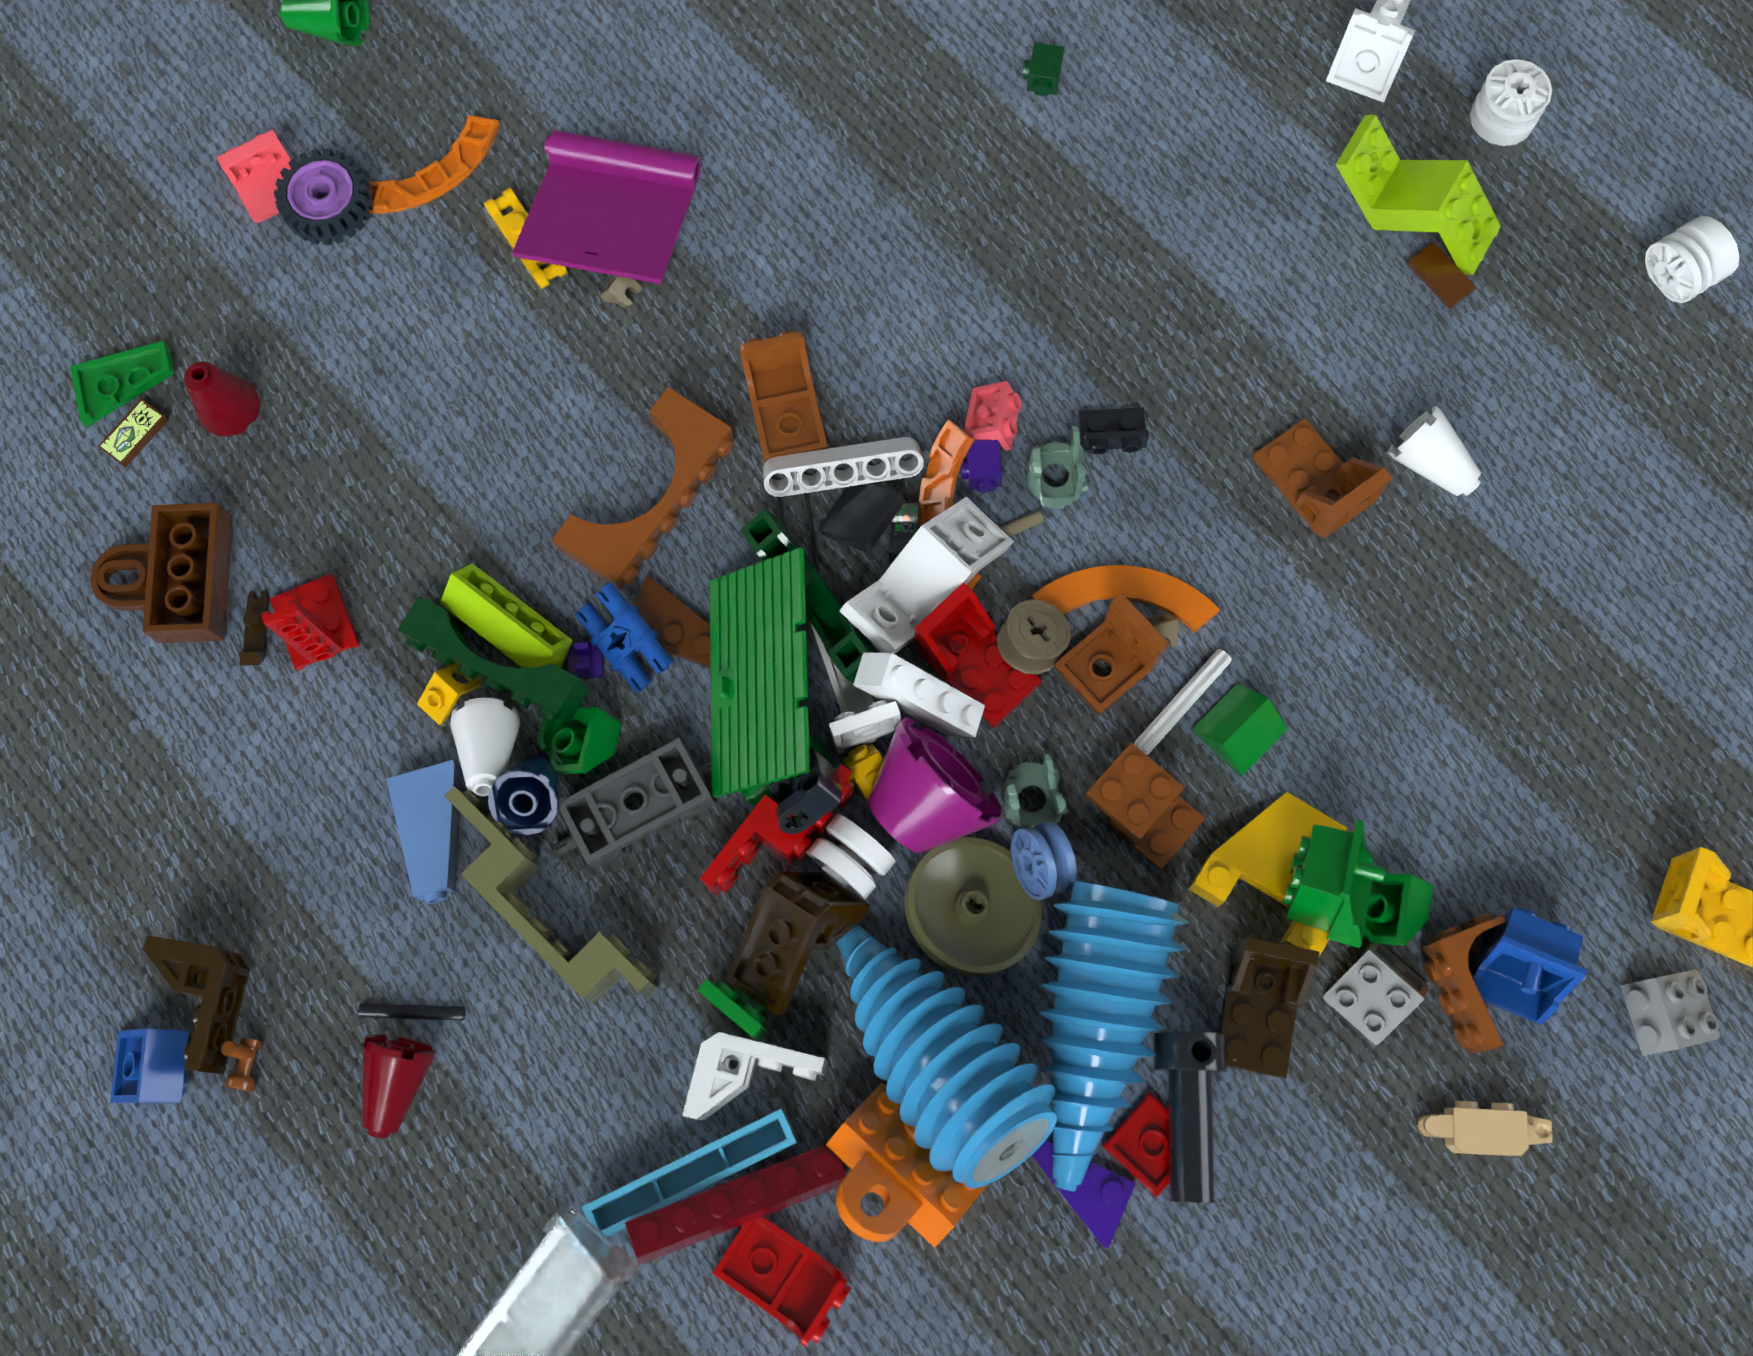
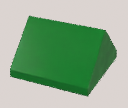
M1237 683L1191 731L1242 777L1288 729L1268 697Z

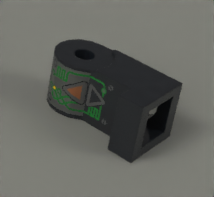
M905 502L891 521L888 551L889 563L894 562L919 530L920 502Z

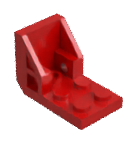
M963 582L914 628V648L921 658L951 687L985 705L982 718L994 729L1041 684L1042 680L1036 674H1025L1013 669L1003 660L997 647V637L994 635L995 625L974 592Z

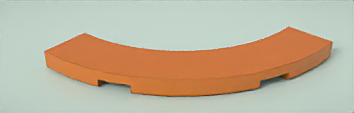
M469 115L462 132L451 146L452 150L439 162L436 160L429 166L415 172V176L404 180L369 181L374 195L372 199L374 203L373 210H369V212L389 213L414 208L428 203L456 187L473 172L488 153L500 127L499 121Z
M947 420L931 448L928 456L931 459L925 478L922 477L919 495L920 527L953 506L954 488L958 472L969 448L975 441L950 420ZM977 572L967 586L972 590L982 576Z
M1108 565L1079 570L1056 579L1031 596L1032 600L1049 603L1065 615L1076 608L1094 601L1114 600L1122 593L1129 601L1149 603L1159 607L1160 610L1169 612L1185 624L1193 633L1198 631L1220 611L1209 598L1187 583L1159 571L1128 565Z

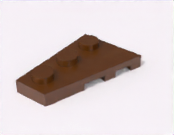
M647 575L634 606L639 608L638 612L652 630L656 629L658 632L657 640L668 654L711 669L710 625Z

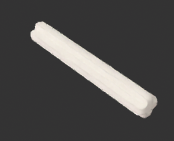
M1217 649L1136 739L1134 745L1144 754L1148 755L1230 664L1231 657L1224 650Z

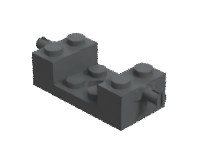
M678 738L560 801L559 810L571 835L553 844L557 855L561 857L571 850L578 848L586 863L593 870H596L624 855L625 853L622 848L681 816L686 821L716 805L707 790V781L705 779L711 775V760L698 766L690 758L683 743ZM632 793H640L644 797V803L638 810L626 808V799Z

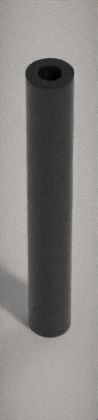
M360 1003L358 1016L364 1018L464 1021L466 1008L462 1006Z

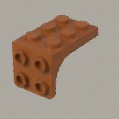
M785 331L777 337L767 339L753 338L740 345V355L764 463L770 458L828 449L810 373L803 333Z
M1487 913L1460 924L1462 931H1460L1457 925L1427 937L1430 944L1421 948L1426 962L1423 963L1424 970L1430 981H1436L1442 994L1439 995L1440 1005L1446 1015L1452 1016L1457 1027L1454 1029L1456 1040L1462 1049L1467 1048L1469 1054L1490 1051L1503 1046V1042L1476 987L1468 966V953L1475 938L1483 931L1506 922L1503 915L1493 919L1491 913Z

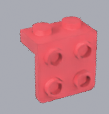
M272 129L216 157L255 223H261L279 213L275 204L277 200L274 197V190L278 189L275 183L277 178L283 179L280 174L283 168L291 170L288 164L291 159Z

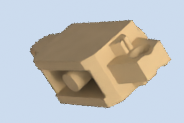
M1455 1101V1108H1444V1115H1423L1422 1118H1419L1416 1125L1419 1134L1422 1133V1136L1445 1138V1146L1452 1153L1522 1156L1529 1149L1528 1145L1552 1143L1551 1120L1527 1116V1111H1514V1104L1491 1103V1109H1478V1102Z

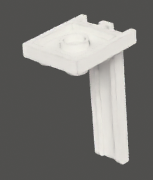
M1377 0L1371 14L1355 9L1326 81L1384 103L1415 32L1413 29L1400 25L1411 0Z
M811 624L841 714L834 718L835 722L829 723L837 754L844 753L846 748L861 743L867 745L876 742L875 738L895 733L897 725L901 721L896 701L888 703L887 700H882L874 703L871 694L854 686V683L845 679L827 654L819 635Z

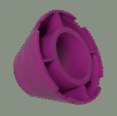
M912 718L902 719L897 725L868 799V805L873 815L884 829L909 850L915 853H923L997 824L1004 817L1003 808L994 792L987 795L979 783L983 780V777L935 731L926 725L918 729L913 726L915 720Z

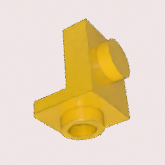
M873 744L857 746L849 752L848 757L843 759L845 766L853 772V778L867 803L884 761L880 752Z

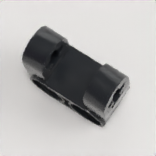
M809 746V773L769 783L773 798L782 801L777 806L776 817L780 829L787 834H798L806 830L826 813L836 808L843 796L836 769L811 746Z

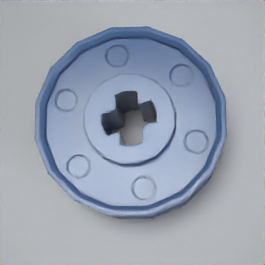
M1045 821L1035 825L1034 828L1025 827L1015 831L1011 839L1010 851L1012 864L1023 890L1031 898L1038 901L1051 897L1053 893L1061 894L1072 890L1074 881H1076V862L1071 844L1063 830L1056 823Z

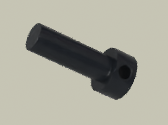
M1206 1032L1154 1033L1153 1046L1154 1053H1156V1056H1154V1070L1168 1072L1170 1202L1214 1203L1212 1073L1227 1072L1226 1035Z

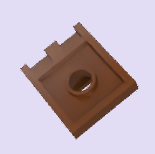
M1121 593L1111 601L1105 621L1054 664V669L1090 708L1100 716L1159 665L1169 643ZM1097 661H1104L1109 664L1111 673L1105 677L1097 676L1092 670V665Z

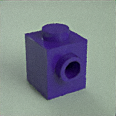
M998 439L974 441L969 448L965 460H963L960 467L961 479H968L969 490L976 489L978 492L986 493L994 491L996 487L1001 486L1003 475Z

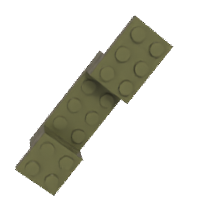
M454 786L444 795L491 843L461 875L583 999L595 1004L622 976L638 992L648 998L658 989L657 985L653 982L657 976L638 958L632 961L628 957L632 951L613 933L606 937L601 932H598L576 955L560 941L556 940L553 942L550 939L554 935L553 931L534 915L529 918L526 914L531 909L519 897L513 895L540 869L533 862L537 856L516 836L511 840L509 837L514 833L508 831V827L502 822H497L491 813L487 816L486 814L490 811L489 807L470 790L467 789L463 793Z

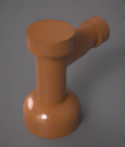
M241 1038L240 1044L227 1041L222 1045L221 1051L223 1055L239 1059L236 1073L230 1074L226 1078L224 1087L253 1092L255 1080L250 1077L256 1051L261 1049L262 1041Z

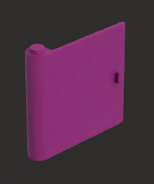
M553 130L551 135H547L544 146L545 153L549 154L550 164L512 251L513 257L661 284L697 187L701 172V157L689 153Z

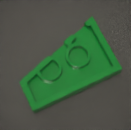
M164 341L70 366L81 424L86 428L172 376L174 370L169 346Z

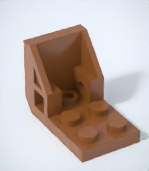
M1305 418L1257 451L1252 457L1315 534L1323 538L1328 537L1374 504L1393 479L1384 467L1354 457L1343 463Z

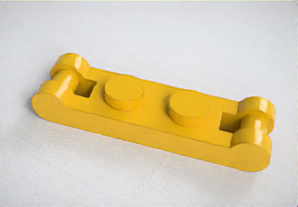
M509 187L502 191V196L494 201L489 199L483 205L514 249L528 213ZM510 206L513 211L503 216L500 211ZM520 258L540 289L548 286V281L556 276L561 278L568 274L565 266L550 264V266L541 270L539 267L544 265V262Z

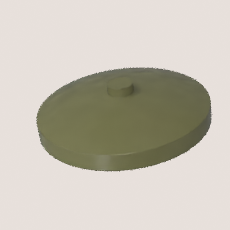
M961 837L931 849L915 866L907 882L904 907L910 931L920 948L933 961L952 972L976 977L1002 972L1022 959L1031 949L1038 936L1042 920L1041 900L1038 901L1031 898L1023 890L1012 864L1011 851L995 842L981 838Z

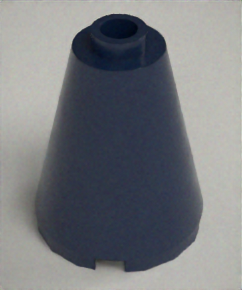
M544 754L533 755L502 773L494 781L489 791L488 806L492 817L497 822L500 821L506 825L508 831L522 835L539 833L546 829L555 819L559 810L558 773L551 766L549 756Z

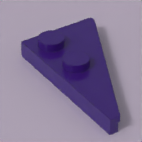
M1045 1140L1031 1156L1055 1185L1056 1179L1052 1178L1053 1143ZM1090 1162L1082 1183L1077 1185L1076 1191L1056 1188L1096 1237L1101 1246L1108 1249L1136 1183Z

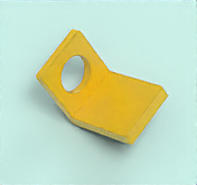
M455 664L434 672L417 703L438 725L446 722L461 695L473 691L483 684L477 677L475 680L467 678L468 684L456 681L452 674L461 673L457 671L459 666Z

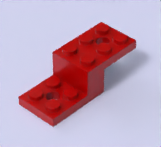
M842 764L836 771L843 794L840 803L832 811L826 813L817 822L798 834H787L780 829L776 817V809L779 804L767 795H764L702 874L700 880L717 896H719L722 890L725 893L729 892L739 878L736 872L743 863L748 866L758 855L760 849L757 845L760 842L791 866L797 860L802 863L808 857L806 851L810 848L811 842L819 833L823 836L827 832L826 827L833 820L832 815L839 806L844 809L854 797L853 772Z

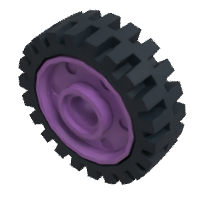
M318 149L311 150L312 157H308L304 152L299 155L301 159L299 163L294 159L288 162L291 170L283 168L280 172L283 179L277 178L275 185L278 189L274 190V197L277 200L275 201L276 207L288 227L304 241L307 242L309 239L312 244L319 245L321 240L324 245H332V239L334 238L337 243L344 242L342 235L347 234L349 238L355 236L353 231L355 227L360 231L364 228L365 225L362 219L369 221L371 217L369 210H373L374 207L372 201L374 195L371 185L358 163L349 155L345 156L341 151L336 150L334 154L331 149H324L322 155Z

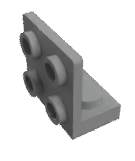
M1369 942L1364 948L1361 957L1329 988L1323 998L1373 1044L1379 1045L1425 999L1429 985L1383 944Z

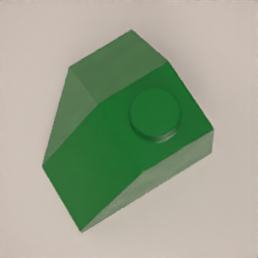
M598 707L578 708L569 724L558 718L554 723L543 717L537 742L541 749L549 756L550 764L556 773H587L615 754L622 723Z
M1385 873L1382 882L1373 880L1364 934L1369 941L1374 944L1406 946L1429 919L1433 885L1412 874Z

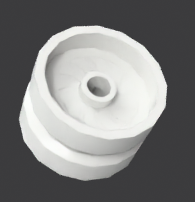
M837 814L826 827V831L838 847L824 838H817L806 853L838 885L849 890L859 898L866 900L876 887L873 877L863 867L876 875L884 876L896 861L881 844L846 817Z

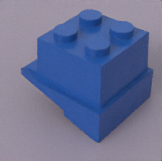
M1513 908L1503 915L1506 922L1487 930L1478 956L1470 960L1468 966L1484 1002L1542 1025L1559 1008L1560 1002L1586 977L1588 970L1577 966L1583 936L1572 932V928L1566 924L1559 922L1550 923L1537 918L1538 915L1531 910Z

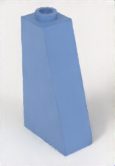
M454 760L386 779L413 897L420 901H425L426 904L444 901L447 899L446 894L455 892L460 811L444 796L454 786L461 791L462 770L461 766Z

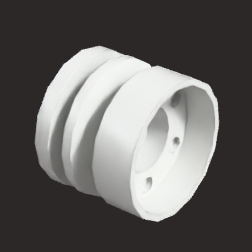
M1516 59L1498 64L1488 74L1481 87V91L1472 104L1470 112L1472 127L1481 138L1489 143L1500 146L1515 145L1525 140L1533 131L1540 116L1550 102L1552 95L1550 79L1540 67L1532 62Z
M1708 216L1694 218L1679 227L1674 233L1650 245L1645 256V265L1651 280L1666 298L1678 303L1690 301L1698 294L1706 291L1709 286L1724 280L1735 272L1739 264L1737 244L1731 233L1721 222Z

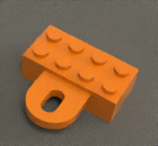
M882 1082L846 1119L826 1144L852 1169L838 1186L836 1192L837 1209L846 1226L863 1239L874 1242L890 1240L909 1223L935 1248L955 1227L988 1185L979 1188H969L965 1183H959L953 1178V1170L939 1171L934 1169L930 1164L929 1158L931 1149L922 1148L917 1145L914 1138L916 1126L906 1125L901 1120V1104L892 1102L887 1097V1086ZM869 1192L877 1193L884 1202L883 1210L875 1217L865 1214L860 1206L861 1199Z

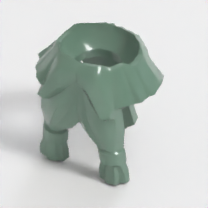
M1072 426L1071 446L1054 441L1043 446H1033L1030 452V460L1026 464L1027 487L1034 494V497L1040 500L1043 506H1048L1052 509H1063L1064 506L1071 505L1072 501L1078 500L1081 493L1087 492L1088 486L1085 484L1086 473L1083 467L1085 454L1084 449L1080 445V431L1077 426ZM1053 464L1063 466L1068 472V481L1060 487H1051L1046 484L1042 474L1047 466Z
M1049 754L1043 755V765L1028 763L1027 761L1018 765L1017 768L1009 771L1008 778L1004 781V788L1000 792L1003 802L1002 807L1006 818L1012 821L1014 825L1019 826L1020 829L1025 827L1034 828L1035 825L1045 821L1057 824L1060 822L1061 816L1068 813L1065 799H1063V795L1059 792L1060 775L1058 770L1054 769L1053 760ZM1028 786L1040 788L1046 796L1044 807L1037 812H1028L1022 809L1019 804V794L1022 789Z

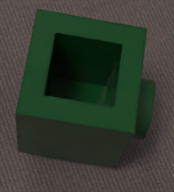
M1034 42L1031 60L1025 59L1022 79H1028L1027 91L1034 92L1038 96L1057 95L1064 46Z

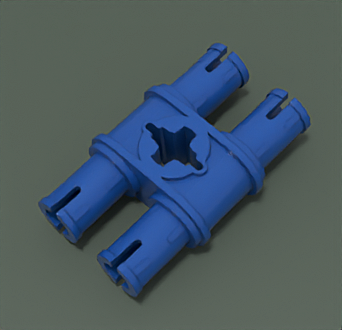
M611 582L601 589L602 592H597L596 597L600 599L614 617L612 624H607L592 602L580 608L574 616L591 635L593 647L597 646L611 664V670L619 671L634 692L638 694L647 687V684H651L653 680L636 661L637 652L641 651L657 674H661L668 669L669 665H672L675 660L671 658L657 640L658 632L656 629L652 630L638 612L639 608L634 606V604L630 605L616 588L615 584Z

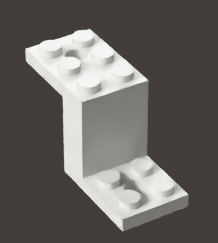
M965 497L923 524L877 582L847 601L840 612L853 627L859 629L873 643L877 650L883 653L895 654L914 640V628L963 582L967 585L979 570L1007 551L1014 541L972 501Z

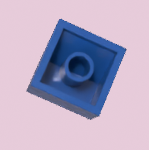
M150 1028L118 1031L110 1103H181L182 1096L187 1088V1078L184 1075L186 1062L184 1060V1051L187 1043L190 1041L188 1039L189 1031Z

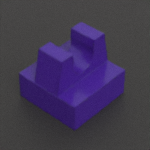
M589 642L571 645L568 651V672L580 679L604 678L603 654L597 646L593 647Z

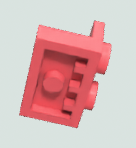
M1008 381L972 388L964 431L975 441L998 439L1005 451L1012 449L1013 439L1017 435L1016 423L1018 412L1022 408L1019 394L1013 391Z

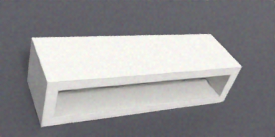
M863 653L853 684L880 700H887L888 703L896 701L900 711L948 736L976 737L985 707L980 702L893 653Z

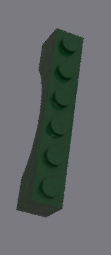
M766 509L762 510L740 529L756 554L763 561L801 548L783 522ZM804 553L806 616L819 635L827 654L843 677L854 683L863 653H876V651L863 633L853 627L840 612L843 605Z
M420 596L397 629L407 637L405 644L420 653H423L425 649L432 652L431 657L444 666L448 667L450 663L459 666L457 671L471 680H475L477 676L484 679L483 684L498 694H501L503 690L511 693V700L525 708H528L530 704L539 708L538 714L554 723L558 718L569 724L590 691V688L580 678L553 664L539 667L513 668L497 665L482 659L470 649L462 635L459 622L444 608Z

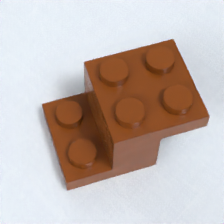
M1132 742L1085 794V797L1111 818L1108 827L1159 871L1206 819L1180 797L1185 787Z

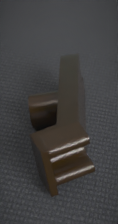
M265 590L261 592L259 599H256V594L253 591L249 592L247 598L246 614L243 617V622L245 623L243 651L239 652L240 666L261 665V662H264L267 626L263 623L261 613L268 611L269 608L268 593Z

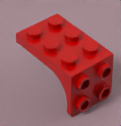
M766 1217L758 1218L742 1226L712 1273L784 1324L801 1340L800 1343L805 1347L810 1340L818 1343L831 1322L826 1317L829 1309L832 1306L838 1310L851 1290V1287L846 1284L850 1277L847 1273Z

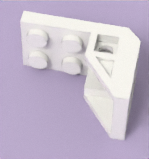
M718 1032L701 1043L682 1116L705 1121L749 1088L756 1059H759L757 1065L762 1068L781 1072L782 1066L794 1068L792 1074L814 1081L817 1074L825 1076L828 1061L822 1057ZM731 1059L738 1061V1066L732 1070L729 1068Z

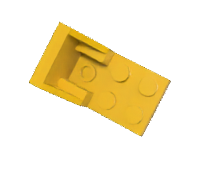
M1699 847L1672 858L1651 923L1658 929L1753 968V891L1729 882L1731 872L1713 851Z

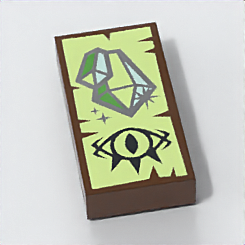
M141 398L98 447L126 468L168 422V419Z

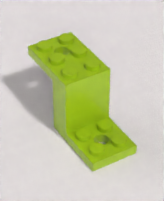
M1365 115L1335 164L1373 229L1439 232L1455 264L1465 275L1474 274L1501 227L1468 160H1400L1376 115Z

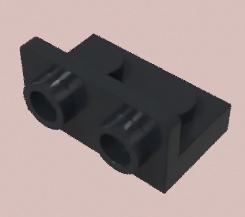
M1144 407L1079 411L1080 444L1084 451L1099 455L1107 453L1109 449H1122L1123 452L1133 453L1146 448L1149 431L1145 427Z

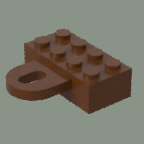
M219 503L152 505L149 543L114 546L101 554L94 563L90 583L95 596L101 602L116 610H144L142 632L158 643L224 641L232 515ZM116 571H139V578L133 584L110 585L109 583L110 576Z

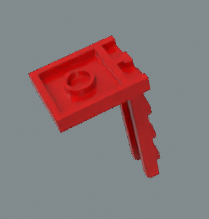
M332 573L269 598L274 613L270 611L261 613L263 623L285 641L292 663L297 671L303 670L304 667L315 662L336 656L335 654L349 648L360 646L336 578Z

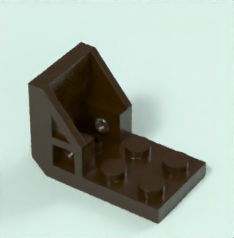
M779 872L763 889L726 980L775 1015L785 1014L811 951L828 950L866 917L870 904L820 872Z
M147 935L143 950L172 989L178 993L202 998L201 1004L196 1007L193 1016L195 1029L192 1040L185 1047L184 1060L186 1064L184 1069L224 1075L229 1056L223 1055L221 1048L225 1042L233 1041L250 973L249 967L241 954L215 946Z
M1246 937L1235 944L1230 961L1219 1034L1226 1035L1228 1068L1280 1079L1287 1078L1297 1008L1303 1006L1318 966L1319 951L1252 937Z

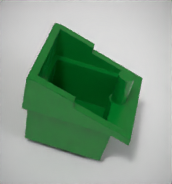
M1357 820L1352 832L1313 824L1309 836L1302 835L1297 853L1293 855L1289 873L1293 875L1291 883L1288 882L1283 898V903L1289 905L1287 919L1327 932L1326 939L1360 948L1362 945L1373 880L1382 882L1386 868L1374 865L1373 853L1367 852L1364 821Z

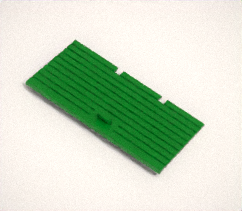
M797 548L792 550V552L778 555L773 559L770 558L756 565L732 572L729 575L721 576V578L718 577L710 580L712 797H722L726 794H733L734 792H740L752 787L766 785L781 779L784 780L810 772L808 707L799 708V700L808 698L806 631L797 632V625L806 623L804 548Z

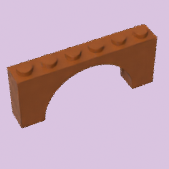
M669 387L666 388L649 411L652 423L668 437L675 450L674 475L662 499L645 514L618 524L592 523L570 514L551 539L558 551L608 584L613 582L619 591H621L624 585L629 586L634 582L639 573V569H637L644 559L649 560L658 548L657 541L663 533L668 534L672 531L677 523V514L683 507L688 508L693 503L696 497L695 490L701 482L706 483L714 474V465L721 456L725 458L734 446V437L729 425Z

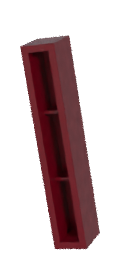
M824 1145L625 1222L638 1265L838 1188L846 1177V1173L840 1158L828 1146Z

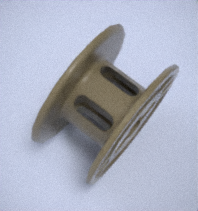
M1040 600L1023 601L1010 610L1006 622L1000 627L997 635V647L1003 660L1013 669L1025 674L1038 675L1049 671L1058 661L1060 654L1067 649L1071 639L1070 625L1064 614L1055 606Z

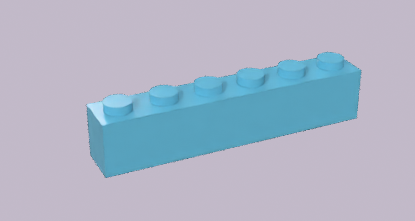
M780 1109L582 1206V1209L595 1240H604L626 1229L625 1222L689 1198L798 1144L799 1141L785 1110Z

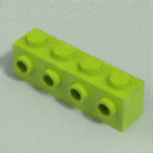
M473 563L451 573L440 601L443 607L522 668L539 667L553 664L559 668L562 667L573 642L571 638Z

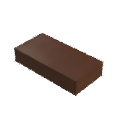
M1434 242L1411 258L1407 264L1449 310L1476 289V286Z

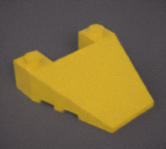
M1286 792L1215 850L1204 861L1188 889L1219 907L1226 901L1237 880L1240 878L1288 907V904L1283 903V898L1288 882L1291 883L1293 874L1289 873L1294 853H1297L1302 835L1308 837L1313 824L1347 831V827ZM1292 921L1280 943L1319 951L1320 957L1329 939H1326L1327 932Z

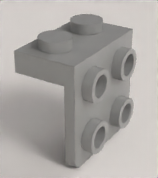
M1689 970L1620 986L1642 1056L1677 1050L1719 1039V1023L1713 1014L1707 996V986L1698 970Z

